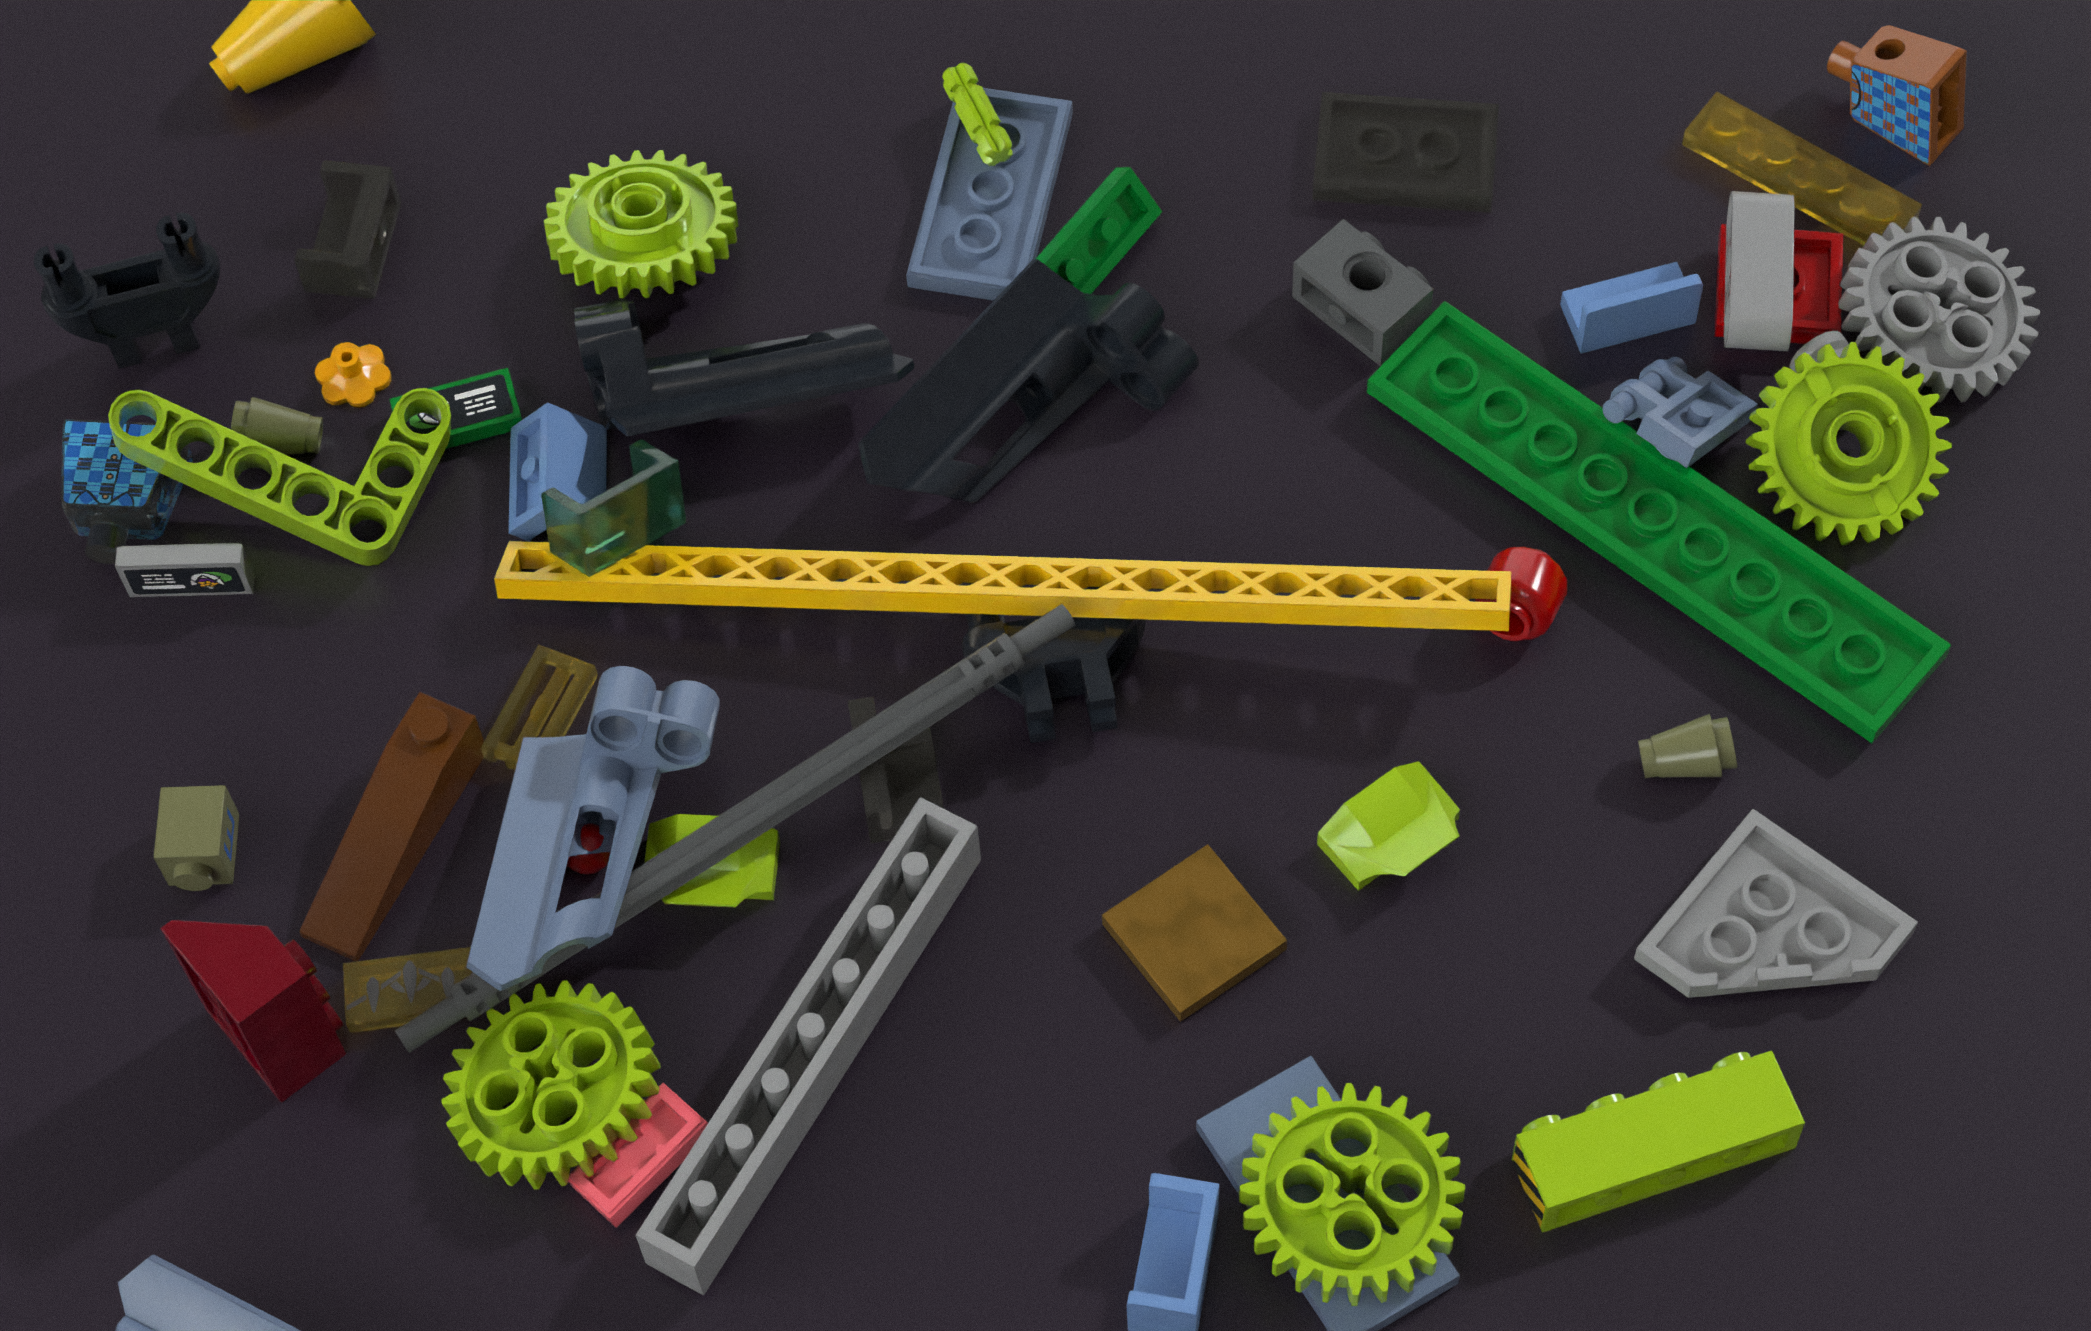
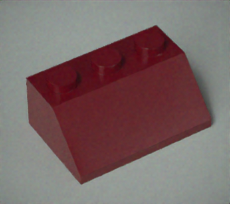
M171 920L160 928L206 1011L281 1103L346 1055L336 1034V1031L342 1028L344 1024L328 1003L331 1000L328 992L314 975L318 972L316 967L294 939L283 946L268 926Z

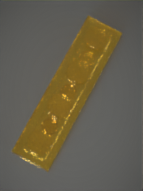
M1719 92L1713 95L1684 132L1682 145L1768 193L1794 195L1795 208L1843 233L1863 246L1872 233L1882 236L1889 223L1894 222L1904 230L1912 217H1919L1922 207L1921 203Z

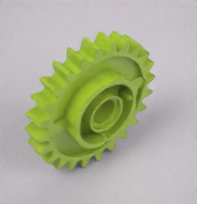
M636 150L633 152L630 161L623 162L613 154L610 155V165L607 167H601L592 162L588 163L589 176L570 174L571 188L557 187L555 189L556 202L547 203L546 205L548 219L544 220L551 260H558L562 275L574 272L577 286L594 281L596 294H601L610 287H617L619 298H625L631 289L637 288L644 298H649L653 288L656 286H661L666 292L672 294L675 289L674 282L682 280L692 286L697 284L696 271L713 274L715 272L714 259H728V245L737 242L736 227H739L736 202L733 201L731 186H723L722 174L720 172L708 175L705 162L688 167L685 154L679 155L673 161H666L663 150H659L652 159L646 160L640 151Z
M1850 342L1844 347L1840 357L1837 356L1830 344H1826L1818 350L1817 362L1806 352L1802 353L1794 360L1796 372L1784 366L1774 375L1780 388L1766 386L1759 393V397L1769 408H1758L1749 416V419L1760 426L1762 431L1749 436L1746 439V444L1760 449L1762 455L1750 463L1748 467L1749 470L1765 471L1767 473L1768 479L1757 490L1759 494L1774 491L1778 493L1779 500L1772 511L1775 515L1789 508L1794 510L1795 517L1792 529L1797 531L1811 521L1815 524V537L1818 541H1822L1829 536L1833 529H1836L1841 545H1847L1854 541L1857 530L1860 531L1867 543H1871L1880 538V525L1889 534L1893 535L1903 529L1901 515L1912 521L1920 517L1924 512L1917 499L1931 501L1938 496L1939 491L1929 479L1943 477L1948 473L1949 468L1937 461L1935 456L1951 449L1952 443L1937 438L1935 433L1949 423L1948 417L1931 415L1930 408L1938 401L1940 396L1938 393L1925 396L1919 394L1918 388L1925 376L1923 373H1919L1909 379L1904 378L1902 370L1905 359L1903 357H1899L1889 366H1885L1882 363V350L1879 346L1872 349L1863 359L1860 357L1856 342ZM1838 430L1849 431L1857 437L1861 447L1858 458L1849 457L1839 449L1836 441Z

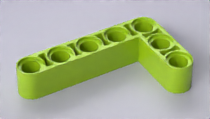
M427 388L413 389L405 393L397 402L355 486H352L147 391L132 390L121 394L111 404L108 414L114 443L119 452L127 458L352 562L365 566L378 565L387 560L394 552L448 445L451 434L450 407L442 395L435 390ZM426 413L435 417L440 425L436 430L428 434H419L410 430L406 422L415 414ZM145 415L156 421L153 430L144 436L136 437L123 431L124 424L134 416ZM201 441L213 447L212 455L200 463L187 462L180 457L182 449L191 442ZM392 466L403 467L413 476L407 485L400 488L387 487L378 477L383 470ZM248 468H261L271 475L270 481L260 489H247L237 482L239 475ZM305 494L321 495L327 500V508L316 516L302 515L294 508L296 501ZM362 520H374L383 525L386 531L377 541L366 543L356 539L352 535L351 530Z

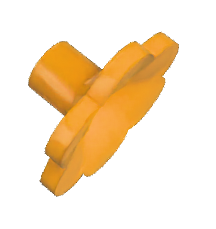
M351 342L340 343L333 348L331 356L320 361L315 368L316 379L322 385L323 398L331 405H341L348 402L356 408L366 407L373 402L376 392L386 389L391 382V373L389 368L384 365L382 350L378 346L371 344L358 347Z

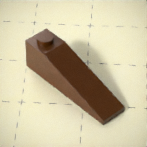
M422 692L418 693L385 746L300 928L299 933L301 937L355 962L359 961L488 752L475 715Z

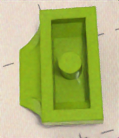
M1419 761L1394 767L1345 802L1318 832L1317 845L1359 891L1380 875L1406 876L1459 838L1455 821L1459 819L1460 809Z
M676 814L650 823L645 863L718 816ZM769 829L662 898L664 904L735 908L744 899L774 900L780 849L778 830Z

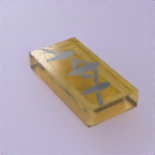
M471 947L343 963L345 1017L350 1033L403 1026L450 996L451 992L448 988L473 973L466 968Z

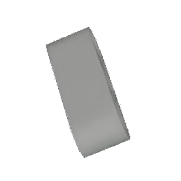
M1731 191L1726 224L1724 347L1788 351L1793 321L1794 195Z

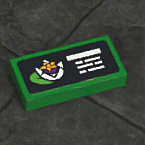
M508 368L428 388L442 395L450 407L451 434L446 449L511 432V427L522 420ZM402 396L389 399L392 411ZM426 413L415 414L406 422L410 430L419 434H428L436 430L440 425L435 417Z

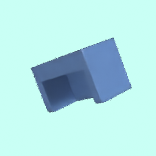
M1158 1173L1151 1174L1149 1208L1134 1289L1129 1291L1127 1301L1128 1331H1198L1219 1215V1183Z

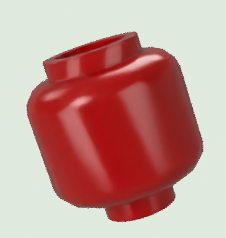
M1524 546L1507 548L1494 557L1487 571H1511L1509 631L1491 632L1509 641L1535 639L1545 634L1555 619L1567 595V578L1561 567L1547 553ZM1475 599V602H1497V599Z

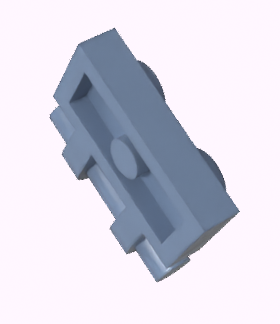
M1671 357L1667 360L1658 359L1643 368L1638 380L1629 379L1614 388L1610 399L1603 405V414L1612 423H1619L1624 419L1633 420L1639 417L1642 419V422L1636 434L1654 445L1666 458L1677 461L1688 468L1750 422V414L1755 411L1758 404L1710 371H1706L1696 379L1687 374V365L1681 358Z

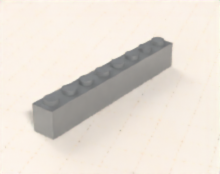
M921 797L919 798L636 1233L638 1244L647 1265L702 1295L706 1293L980 863L981 855L977 825Z

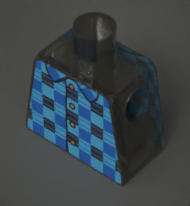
M65 419L62 436V509L74 533L88 537L85 554L96 562L115 564L117 547L125 546L127 539L155 540L163 535L184 484L141 465L120 453L114 443L109 421ZM126 422L123 431L136 437L144 436L153 430L156 423ZM186 445L182 449L180 457L192 463L193 455L189 445Z

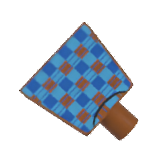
M1891 25L1881 27L1862 48L1843 40L1833 49L1827 63V72L1850 83V115L1854 121L1914 158L1930 166L1964 128L1966 50Z

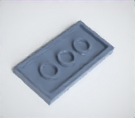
M983 88L1001 121L998 125L1005 129L1012 142L1011 150L1013 152L1011 158L1006 162H999L995 166H988L983 163L976 150L978 144L972 142L954 108L956 102L952 103L906 274L908 287L995 300L1033 259L1037 258L1073 115L1072 101Z
M1312 1056L1196 1121L1197 1132L1238 1194L1240 1185L1253 1182L1242 1176L1243 1159L1250 1157L1259 1158L1252 1150V1137L1255 1133L1273 1137L1268 1128L1269 1115L1272 1112L1282 1115L1291 1121V1098L1297 1096L1309 1108H1313L1316 1106L1317 1088L1321 1086L1327 1090L1333 1102L1342 1101ZM1350 1138L1342 1139L1333 1145L1337 1152L1349 1157L1360 1156L1367 1151L1363 1143ZM1306 1154L1305 1157L1307 1159H1313L1323 1165V1161L1316 1154ZM1305 1184L1293 1185L1285 1192L1290 1199L1298 1203L1313 1202L1320 1196L1316 1189ZM1398 1184L1390 1185L1383 1190L1386 1196L1395 1202H1410ZM1340 1188L1339 1196L1345 1199L1350 1195ZM1358 1188L1355 1192H1353L1363 1199V1190ZM1380 1221L1381 1227L1387 1233L1394 1235L1399 1232L1397 1228L1389 1227ZM1356 1230L1343 1231L1335 1238L1340 1245L1351 1250L1363 1249L1371 1243L1365 1234ZM1431 1250L1437 1259L1436 1272L1430 1276L1413 1267L1415 1277L1414 1288L1409 1293L1401 1288L1395 1280L1389 1281L1387 1301L1383 1303L1377 1299L1371 1287L1362 1288L1358 1306H1351L1346 1288L1341 1287L1336 1288L1333 1297L1328 1303L1322 1302V1283L1315 1280L1302 1292L1327 1331H1379L1457 1285L1460 1275L1446 1254ZM1292 1267L1288 1271L1296 1282L1297 1270Z

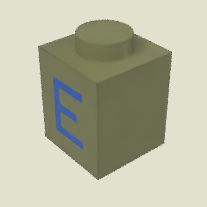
M225 785L161 787L154 859L169 886H177L189 891H202L209 889L212 884H233L239 812Z

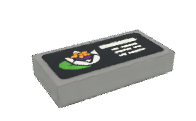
M240 543L117 547L115 568L129 597L253 594L255 573L243 545Z

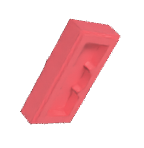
M664 1083L659 1086L658 1094L649 1096L644 1100L652 1113L649 1119L632 1118L629 1122L638 1137L636 1141L632 1142L617 1138L612 1143L618 1157L616 1161H610L599 1153L592 1158L594 1175L588 1177L579 1165L569 1174L568 1182L615 1228L685 1160L708 1124L706 1120Z

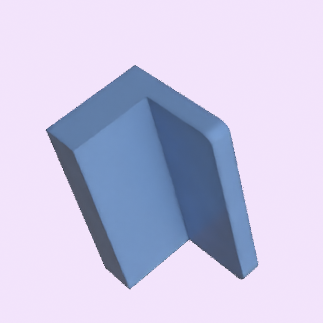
M1673 262L1563 291L1560 306L1582 354L1695 324L1703 283L1698 274L1684 277L1678 263Z
M547 402L511 427L509 534L530 541L558 521L592 535H598L606 529L607 431L603 425Z

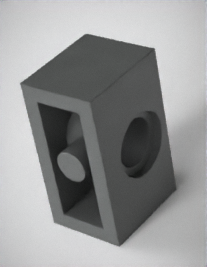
M1344 219L1293 262L1292 297L1380 367L1431 315L1433 288L1430 287L1423 274L1413 267L1403 266L1385 252L1382 244L1372 234L1358 231ZM1359 288H1371L1374 290L1365 291L1360 290Z

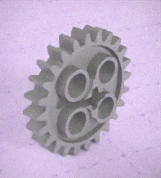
M1912 217L1904 230L1892 222L1889 223L1882 236L1872 233L1864 247L1858 248L1848 265L1849 269L1840 282V286L1845 289V292L1838 302L1840 309L1849 312L1841 325L1842 329L1850 332H1860L1855 341L1859 351L1872 350L1876 346L1881 347L1882 363L1886 366H1889L1899 357H1903L1905 359L1902 370L1903 377L1909 379L1914 375L1923 373L1925 377L1918 388V392L1920 393L1924 386L1931 387L1933 394L1938 393L1940 396L1937 402H1942L1951 388L1961 402H1966L1974 389L1985 397L1990 394L1997 383L2003 386L2007 384L2015 371L2020 369L2031 353L2029 347L2038 336V331L2031 326L2040 315V310L2027 306L2036 292L2035 289L2028 286H2017L2016 284L2025 271L2023 266L2006 268L2003 264L2009 253L2007 248L1991 253L1986 249L1989 234L1984 232L1975 241L1967 238V227L1964 222H1960L1953 233L1946 232L1941 217H1936L1928 230L1924 229L1917 217Z

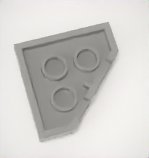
M1752 809L1636 948L1634 960L1688 998L1873 981L1878 979L1914 934L1918 921Z

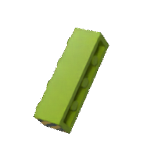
M1772 1050L1753 1057L1748 1052H1739L1719 1060L1713 1065L1711 1071L1689 1078L1685 1073L1671 1074L1653 1083L1649 1087V1091L1626 1099L1622 1094H1611L1592 1102L1587 1106L1586 1112L1562 1120L1559 1115H1547L1527 1124L1522 1129V1133L1516 1135L1512 1162L1543 1233L1795 1149L1805 1121Z

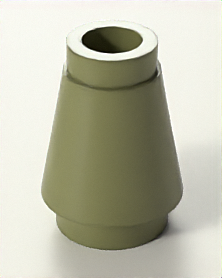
M252 397L250 402L236 401L232 415L231 430L285 455L319 454L323 433V417L311 416L301 411Z
M1710 714L1650 736L1649 739L1638 740L1645 779L1657 776L1659 778L1722 777L1723 770L1737 768L1735 749L1727 717L1711 720Z

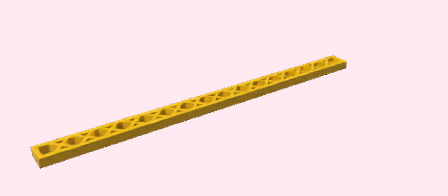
M522 541L508 542L494 578L498 599L1043 616L1060 604H1063L1072 617L1485 631H1509L1511 571ZM521 569H539L535 572H521ZM594 571H600V572H598V573H596V574H589V573H592V572H594ZM654 573H662L658 576H650ZM715 575H723L719 578H711ZM777 577H785L781 580H773ZM838 579H848L844 582H835ZM900 581H910V582H908V583H906V584H899V583H898V582H900ZM962 583H973L969 586L960 585ZM1025 585H1037L1033 588L1023 587ZM1087 587H1100L1096 590L1085 589ZM1150 589H1164L1160 592L1148 591ZM1214 591H1228L1224 594L1212 593ZM1277 593H1292L1289 596L1275 595ZM1341 595H1357L1353 598L1339 597ZM1406 597H1421L1419 600L1404 599ZM1497 599V602H1472L1469 600Z

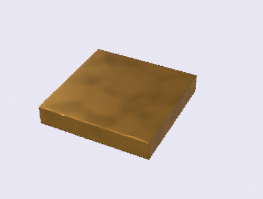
M1208 844L1102 914V925L1180 1022L1287 950L1286 938Z

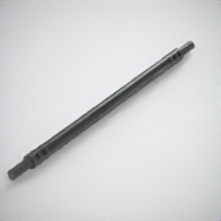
M1060 604L1009 637L1003 633L633 870L614 929L1024 667V658L1075 626L1069 611L1063 604ZM602 891L591 898H600ZM576 944L559 950L546 960L542 973L502 991H499L478 975L472 973L448 988L451 992L450 996L404 1024L395 1032L410 1053L463 1018L467 1017L470 1022L587 946Z

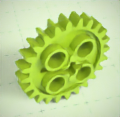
M562 981L555 997H549L541 983L536 984L531 1002L524 1004L518 995L513 994L509 996L510 1012L502 1015L493 1008L486 1011L487 1018L491 1023V1026L486 1031L475 1027H468L466 1032L474 1042V1046L472 1049L453 1050L452 1056L462 1070L444 1074L443 1080L453 1093L441 1100L442 1105L451 1116V1119L446 1123L447 1127L458 1141L459 1147L470 1162L476 1161L488 1177L499 1172L509 1186H514L524 1174L533 1189H540L547 1172L553 1173L561 1187L566 1186L571 1167L579 1165L581 1170L590 1177L594 1175L592 1158L599 1153L613 1162L618 1159L616 1150L612 1145L617 1138L632 1142L636 1141L638 1137L629 1122L632 1118L649 1119L652 1113L641 1097L659 1093L660 1088L651 1073L660 1069V1063L651 1050L655 1044L645 1026L631 1006L623 1007L615 993L610 992L601 998L595 986L588 983L577 996L569 982ZM538 1044H541V1046H539V1047L536 1048L535 1050L530 1051L532 1048H534V1047L537 1046ZM601 1058V1059H600L597 1063H595L594 1065L587 1067V1066H588L591 1062H593L595 1059ZM511 1101H514L510 1106H508L505 1109H502L503 1106H505ZM573 1116L567 1123L559 1125L567 1117Z
M1346 1083L1342 1101L1333 1102L1323 1086L1317 1088L1316 1106L1313 1108H1309L1297 1096L1291 1098L1292 1120L1289 1121L1282 1115L1272 1112L1269 1115L1268 1128L1273 1137L1255 1133L1252 1137V1150L1259 1158H1244L1242 1163V1176L1253 1181L1240 1185L1239 1203L1253 1206L1243 1213L1244 1230H1262L1254 1239V1252L1256 1255L1276 1250L1277 1253L1272 1261V1274L1276 1277L1293 1267L1297 1270L1295 1291L1299 1293L1305 1290L1313 1280L1322 1283L1321 1296L1322 1302L1325 1303L1331 1300L1337 1287L1346 1288L1351 1306H1358L1361 1290L1366 1287L1372 1288L1375 1296L1381 1303L1386 1302L1388 1284L1392 1280H1395L1408 1293L1411 1292L1415 1281L1412 1268L1415 1267L1421 1272L1432 1276L1436 1272L1437 1259L1431 1250L1450 1254L1454 1238L1445 1229H1460L1463 1212L1452 1205L1463 1202L1465 1184L1451 1181V1179L1459 1174L1460 1158L1452 1156L1440 1157L1447 1150L1448 1134L1444 1132L1427 1137L1426 1133L1429 1128L1431 1114L1426 1111L1409 1120L1405 1117L1407 1097L1403 1095L1390 1108L1382 1106L1381 1087L1378 1086L1372 1089L1366 1101L1357 1100L1352 1083ZM1350 1138L1363 1143L1367 1151L1360 1156L1349 1157L1337 1152L1333 1145L1342 1139ZM1306 1154H1316L1323 1161V1165L1313 1159H1307L1305 1157ZM1305 1184L1316 1189L1320 1196L1313 1202L1298 1203L1290 1199L1285 1192L1293 1185ZM1393 1184H1404L1414 1189L1418 1197L1411 1202L1400 1203L1388 1198L1383 1190ZM1340 1188L1350 1195L1345 1199L1339 1196ZM1358 1188L1363 1190V1199L1353 1192H1355ZM1380 1221L1389 1227L1397 1228L1399 1232L1394 1235L1387 1233L1381 1227ZM1356 1230L1365 1234L1371 1243L1363 1249L1351 1250L1340 1245L1335 1238L1343 1231Z

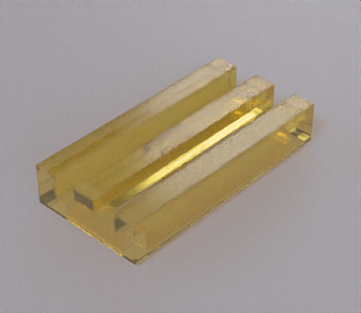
M538 644L481 747L484 759L495 763L497 759L503 760L508 768L515 770L523 738L537 737L573 673L575 675L541 735V737L565 736L598 677L595 665ZM550 665L557 667L542 695L538 697L530 711V717L514 746L506 744Z

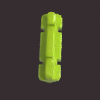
M960 63L956 67H948L942 75L944 80L943 87L950 100L956 102L954 108L972 142L978 144L976 150L983 163L988 166H995L999 162H1006L1012 156V142L1005 129L998 125L1001 121L983 87L976 84L979 80L974 70L966 63Z

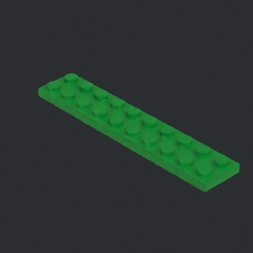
M1446 301L1368 379L1367 393L1870 743H1873L1946 659L1951 644L1691 467L1686 468L1677 461L1663 456L1654 445L1636 434L1637 431L1623 421L1619 423L1608 421L1603 414L1601 406Z

